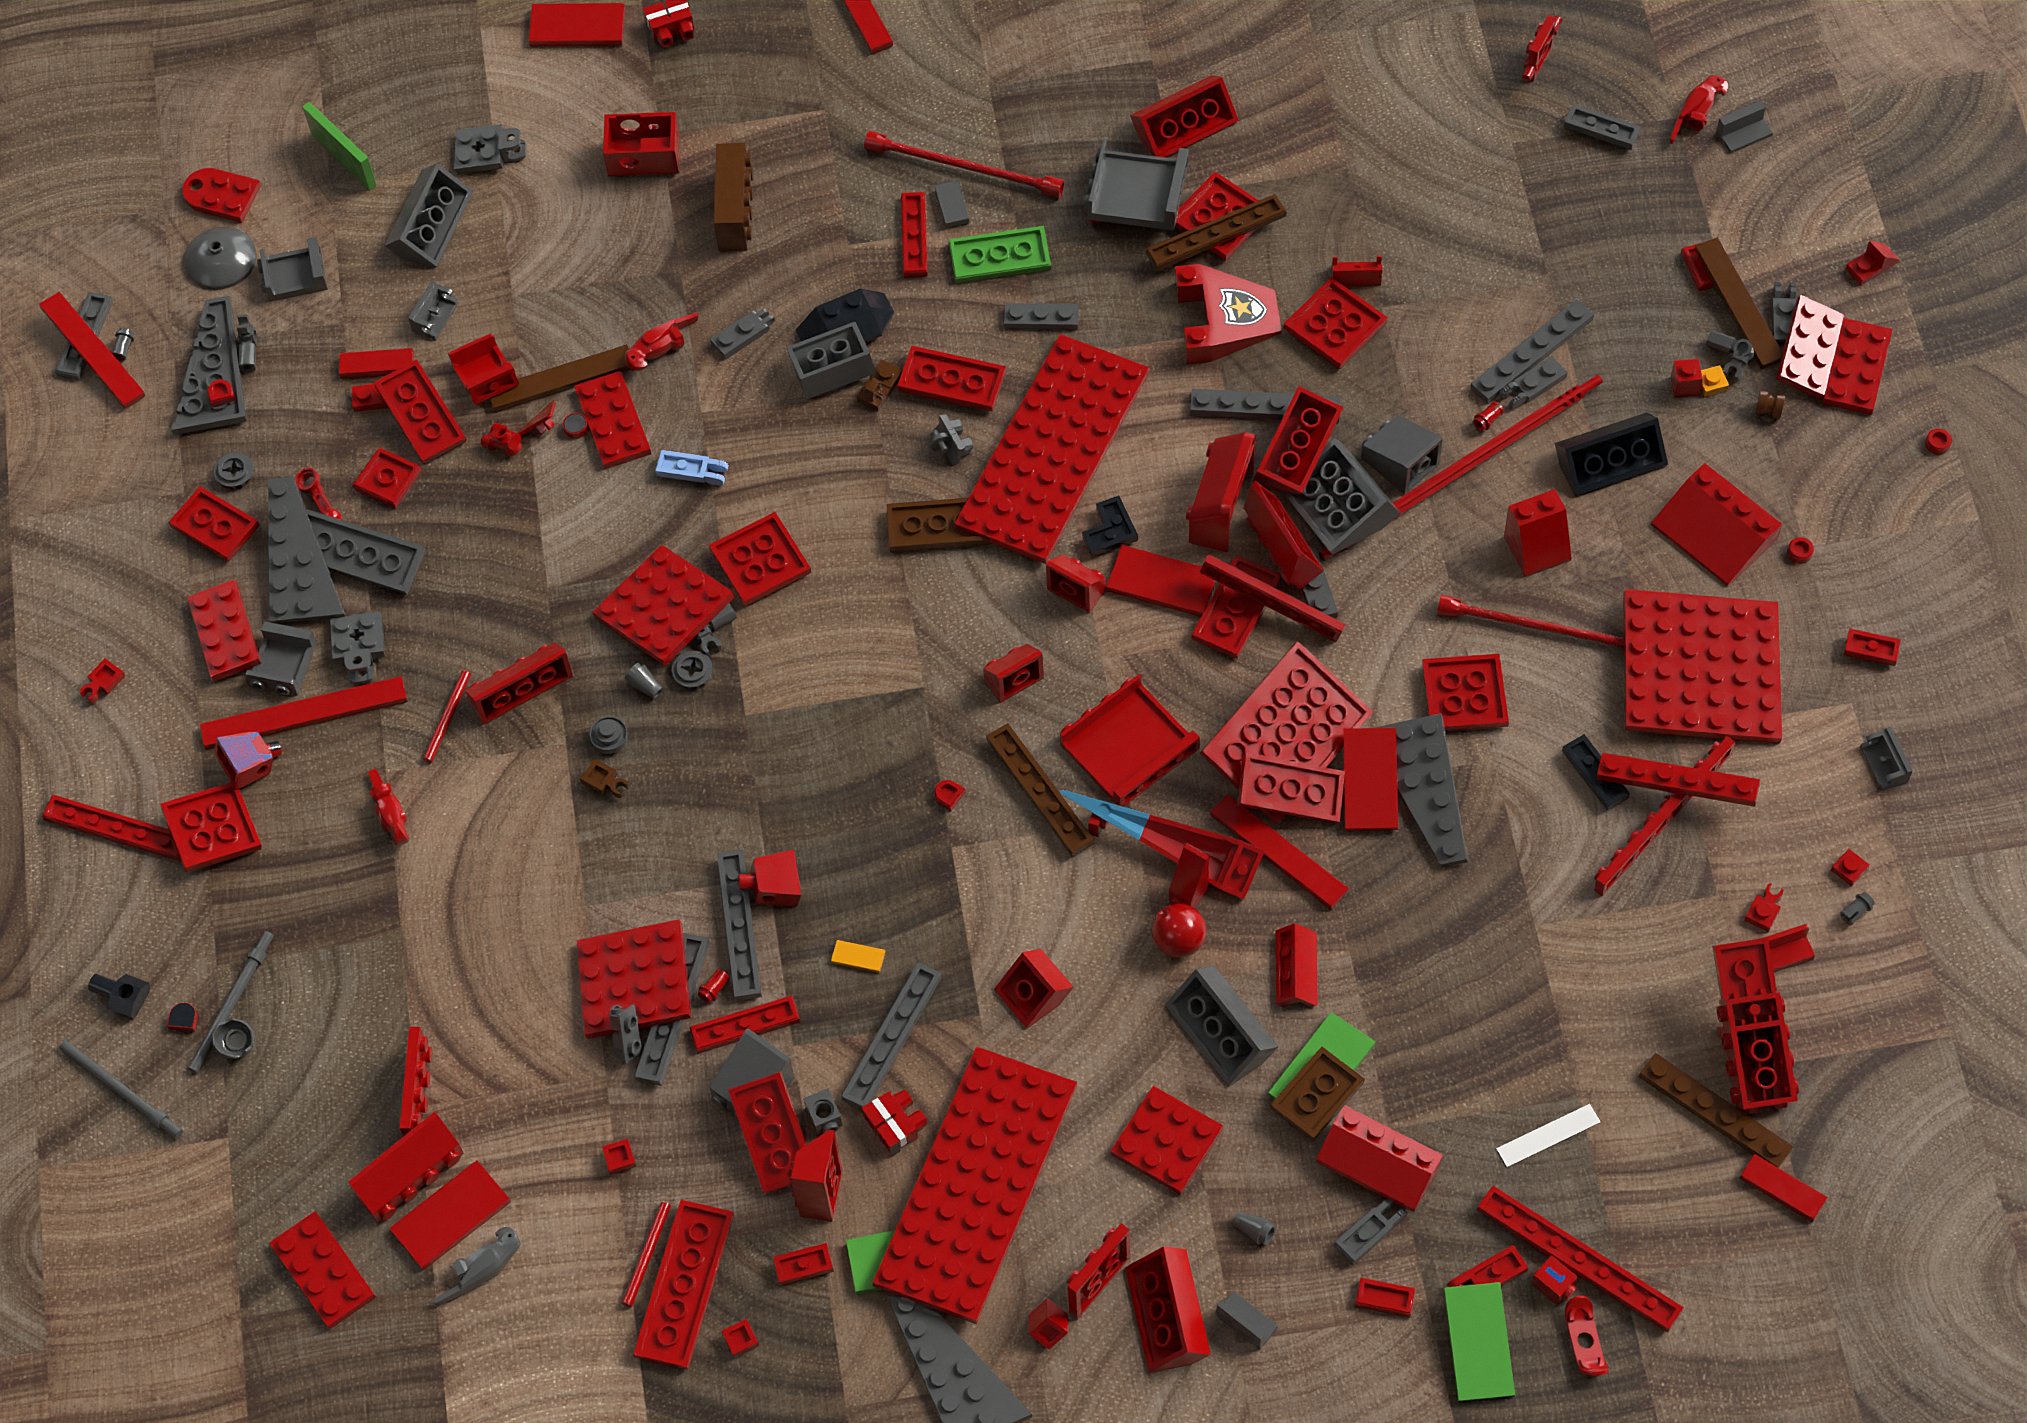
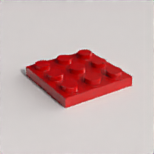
M1215 171L1179 207L1175 227L1182 232H1186L1259 200ZM1257 229L1209 250L1227 261Z
M1331 277L1284 323L1283 329L1334 366L1341 369L1387 324L1388 317Z
M776 512L709 544L711 553L744 606L812 573L810 565Z
M1500 654L1422 659L1428 716L1441 713L1445 731L1508 727L1509 718Z
M231 782L160 803L161 811L186 873L262 850V844L239 789L235 790Z
M1152 1086L1114 1144L1110 1155L1181 1195L1221 1134L1223 1125L1159 1088Z
M1122 1223L1116 1229L1111 1228L1103 1238V1245L1098 1250L1093 1249L1085 1259V1266L1080 1271L1075 1270L1067 1280L1069 1313L1077 1320L1130 1259V1229Z

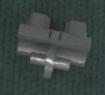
M946 414L939 415L938 419L940 421L931 432L932 438L929 441V446L934 451L940 450L941 453H946L952 465L959 464L962 456L971 453L973 443L968 437L959 438L963 431V425L959 419L949 420Z

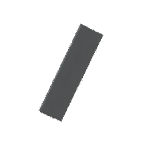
M89 292L79 315L93 332L99 336L112 306L113 299L111 296ZM69 342L65 346L55 373L59 377L80 381L87 364Z

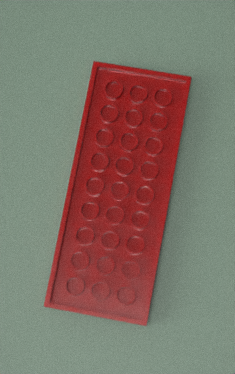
M1060 334L955 521V529L959 527L961 528L960 531L973 536H983L990 539V543L1046 564L1143 386L1150 367Z
M976 1046L875 1275L873 1287L977 1325L1077 1088L1076 1081Z

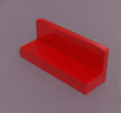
M1296 923L1275 930L1276 1005L1285 1007L1301 1002L1311 1007L1317 1006V933Z
M1808 924L1767 936L1774 972L1814 960L1815 953L1807 939Z

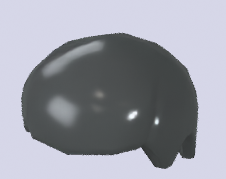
M236 1018L219 1022L212 1033L214 1048L218 1054L228 1059H239L247 1055L255 1042L252 1028L247 1022Z

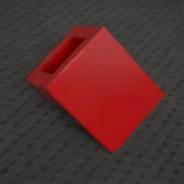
M1046 1298L1028 1316L1029 1335L1050 1350L1068 1333V1314L1050 1299Z

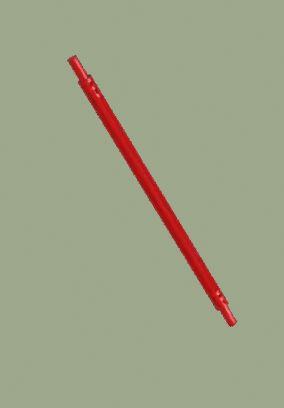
M1596 375L1582 385L1574 386L1394 501L1393 504L1400 511V514L1395 518L1585 398L1586 393L1603 383L1602 378ZM1354 543V544H1352V545H1350V546H1348V547H1346V548H1344V549L1347 550V549H1349L1351 546L1355 545L1356 543ZM1328 548L1319 552L1320 557L1324 561L1334 555Z

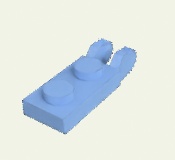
M661 450L655 473L656 476L701 483L707 482L710 485L720 486L724 485L725 478L718 473L707 472L708 468L714 472L724 473L728 470L729 465L721 460L709 459L707 456Z

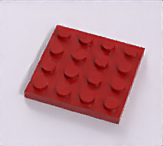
M661 544L592 613L594 618L666 666L735 597L730 589Z
M680 919L577 940L584 1034L587 1039L611 1035L615 1032L619 1033V1031L611 1029L609 1017L611 1007L615 1005H620L622 1009H626L631 1004H635L638 1029L692 1018L683 927Z

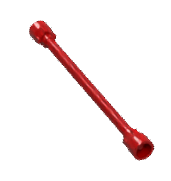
M870 130L867 132L864 142V149L879 153L893 150L925 160L936 161L937 163L942 162V164L965 170L968 169L980 174L997 176L1000 179L1003 178L1035 187L1042 191L1041 194L1059 199L1064 190L1065 180L1046 175L1044 178L1027 177V175L1024 176L1012 171L992 168V166L969 162L957 157L946 156L897 142L894 143L893 140L887 138V135Z
M1442 594L1440 596L1437 610L1438 615L1457 618L1458 615L1464 616L1468 614V616L1471 615L1472 617L1478 616V618L1481 617L1482 619L1484 617V619H1494V621L1497 620V622L1500 621L1501 623L1507 622V624L1510 623L1511 625L1513 623V625H1520V627L1526 626V628L1529 627L1530 629L1536 628V630H1546L1549 633L1565 634V636H1575L1578 639L1585 638V640L1588 639V641L1591 640L1592 642L1598 641V643L1601 642L1602 644L1604 642V644L1624 647V637L1618 638V636H1608L1605 633L1589 632V630H1579V628L1576 629L1575 627L1569 628L1566 625H1556V623L1543 622L1542 620L1540 622L1537 619L1530 620L1527 617H1517V615L1504 614V612L1498 613V611L1495 612L1494 610L1488 611V609L1475 608V606L1469 607L1467 603H1462L1460 598Z

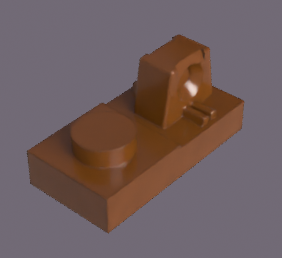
M882 360L875 369L876 374L870 376V379L858 394L857 401L879 411L898 384L903 369Z

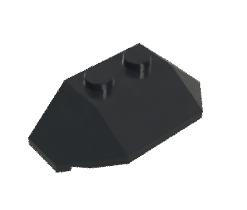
M860 288L815 307L796 328V333L802 342L856 322L866 343L883 335L895 313L885 293Z

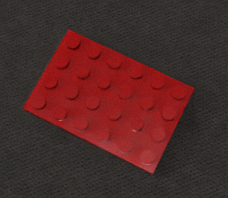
M1297 641L1203 748L1200 754L1239 790L1242 756L1244 753H1253L1326 768L1344 747V729L1360 728L1373 711ZM1261 810L1275 824L1280 823L1286 815Z

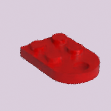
M203 168L193 172L185 180L183 195L186 203L195 211L243 223L261 187V183L257 179L227 171ZM196 184L202 185L198 190H191Z

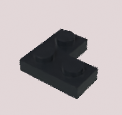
M1119 495L1096 503V510L1103 525L1082 532V538L1091 557L1138 541L1136 529Z

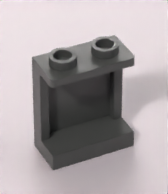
M317 237L307 239L308 248L270 256L266 255L265 249L259 250L261 259H257L259 272L264 275V278L260 279L263 293H268L270 301L328 290L322 253Z
M264 621L261 628L264 638L259 649L262 664L254 666L252 671L247 670L245 673L249 685L256 690H272L285 696L289 694L299 695L317 645L315 636L311 630Z

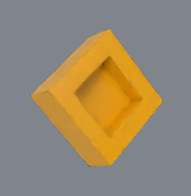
M1720 365L1701 370L1703 378L1701 390L1704 397L1728 391L1729 384Z

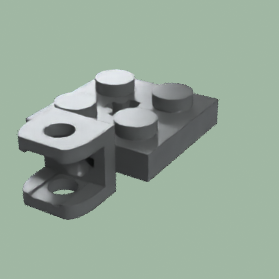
M502 124L456 130L455 172L457 174L502 169L503 159L505 163L523 160L526 157L527 144L524 140L520 139V130L517 128L504 129ZM514 136L515 138L514 140H510L509 137ZM480 146L484 147L480 149V152H476L475 150ZM521 148L518 153H513L514 149Z
M381 611L330 619L334 664L345 663L353 685L372 682L375 676L373 659L385 657ZM356 635H363L358 641H355L353 638ZM361 671L366 672L365 676L363 677L357 676V674Z

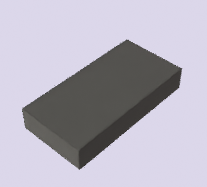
M958 180L935 185L936 196L946 228L968 224L969 216Z

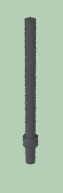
M265 931L256 948L253 947L247 956L249 959L188 1067L191 1072L198 1073L213 1046L212 1033L216 1025L229 1018L255 969L264 961L266 957L265 952L274 937L272 933Z
M66 1040L60 1045V1049L150 1118V1123L155 1127L164 1129L175 1139L182 1135L183 1130L171 1122L166 1113L153 1108Z

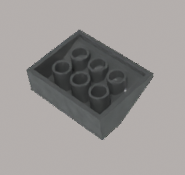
M1336 438L1324 447L1303 493L1283 492L1332 554L1382 530L1400 514V511L1353 454Z

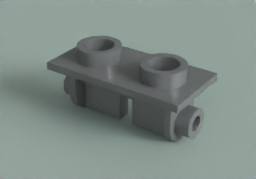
M631 1004L626 1009H622L620 1005H615L611 1007L609 1012L611 1029L619 1031V1033L615 1032L612 1034L614 1053L617 1054L618 1058H623L624 1064H627L642 1053L635 1004Z

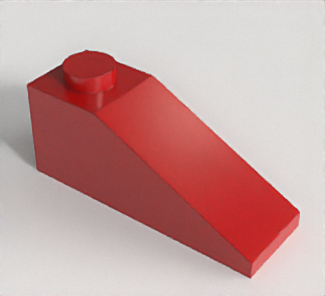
M1188 843L1183 847L1169 888V902L1171 904H1188L1196 908L1208 891L1209 856Z

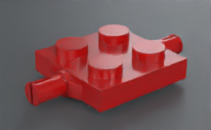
M1548 15L1544 23H1539L1535 32V40L1529 41L1526 48L1528 56L1524 63V68L1526 69L1521 77L1524 81H1535L1553 47L1554 36L1557 34L1558 28L1563 21L1559 16L1553 17Z

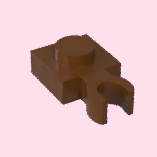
M597 759L593 760L580 778L582 784L602 795L608 789L615 797L622 798V793L616 789L619 786L629 789L626 780L616 778L617 771Z

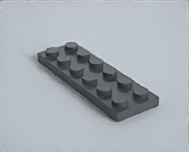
M305 509L329 570L408 595L426 552L424 546Z

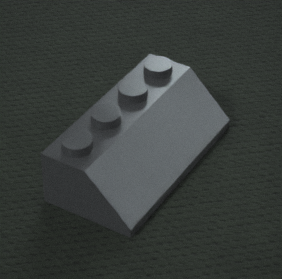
M437 163L421 170L385 246L403 260L436 268L473 190Z
M1215 966L1195 969L1165 1004L1228 1086L1233 1085L1261 1066L1278 1048V1045Z

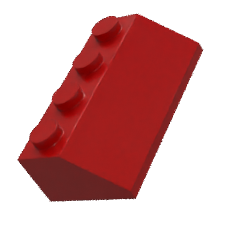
M1214 75L1200 80L1130 115L1138 137L1150 154L1156 157L1169 156L1179 151V148H1185L1239 121L1223 78Z
M1298 385L1253 480L1275 491L1302 494L1344 407Z
M1254 481L1251 484L1243 507L1248 515L1246 521L1254 530L1257 529L1259 532L1258 540L1265 548H1269L1271 551L1269 557L1277 567L1280 566L1283 570L1280 574L1288 585L1293 583L1299 589H1302L1320 575L1324 569L1280 500L1257 481Z
M554 642L540 647L537 652L528 657L518 659L513 665L505 669L497 670L491 677L473 683L465 692L481 723L485 725L573 677L566 651L558 643Z
M1344 1105L1334 1121L1315 1162L1415 1212L1438 1173L1443 1155Z
M434 1111L349 1180L348 1184L358 1202L379 1224L382 1220L391 1218L395 1214L396 1209L404 1202L407 1203L413 1200L418 1191L426 1184L430 1185L435 1182L443 1170L458 1163L464 1153L458 1141Z
M828 1130L798 1150L795 1160L789 1162L787 1176L790 1178V1187L793 1188L792 1197H795V1207H798L800 1217L833 1222L843 1172L834 1130Z
M1163 1246L1126 1266V1275L1148 1372L1154 1373L1192 1365L1211 1355L1187 1250Z

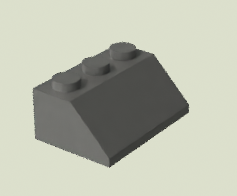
M856 322L786 347L806 399L876 374L870 352Z

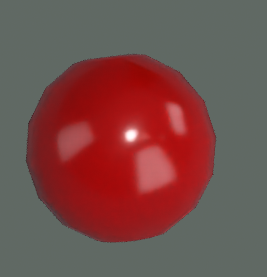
M1174 903L1162 908L1155 916L1151 928L1152 938L1158 949L1174 958H1185L1195 954L1202 947L1207 934L1206 923L1200 912L1194 907L1183 903Z

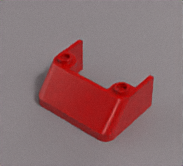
M1244 432L1216 438L1214 443L1209 442L1206 457L1209 458L1194 504L1193 506L1189 505L1186 512V520H1189L1190 544L1228 553L1230 521L1246 472H1254L1256 434Z

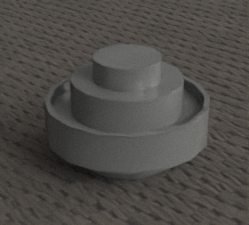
M611 716L600 718L594 722L590 728L592 746L603 754H612L623 749L628 742V731L624 722Z

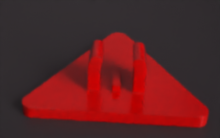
M554 400L550 402L517 433L522 436L533 428L539 435H542L546 430L550 431L555 425L551 417L553 416L556 402Z

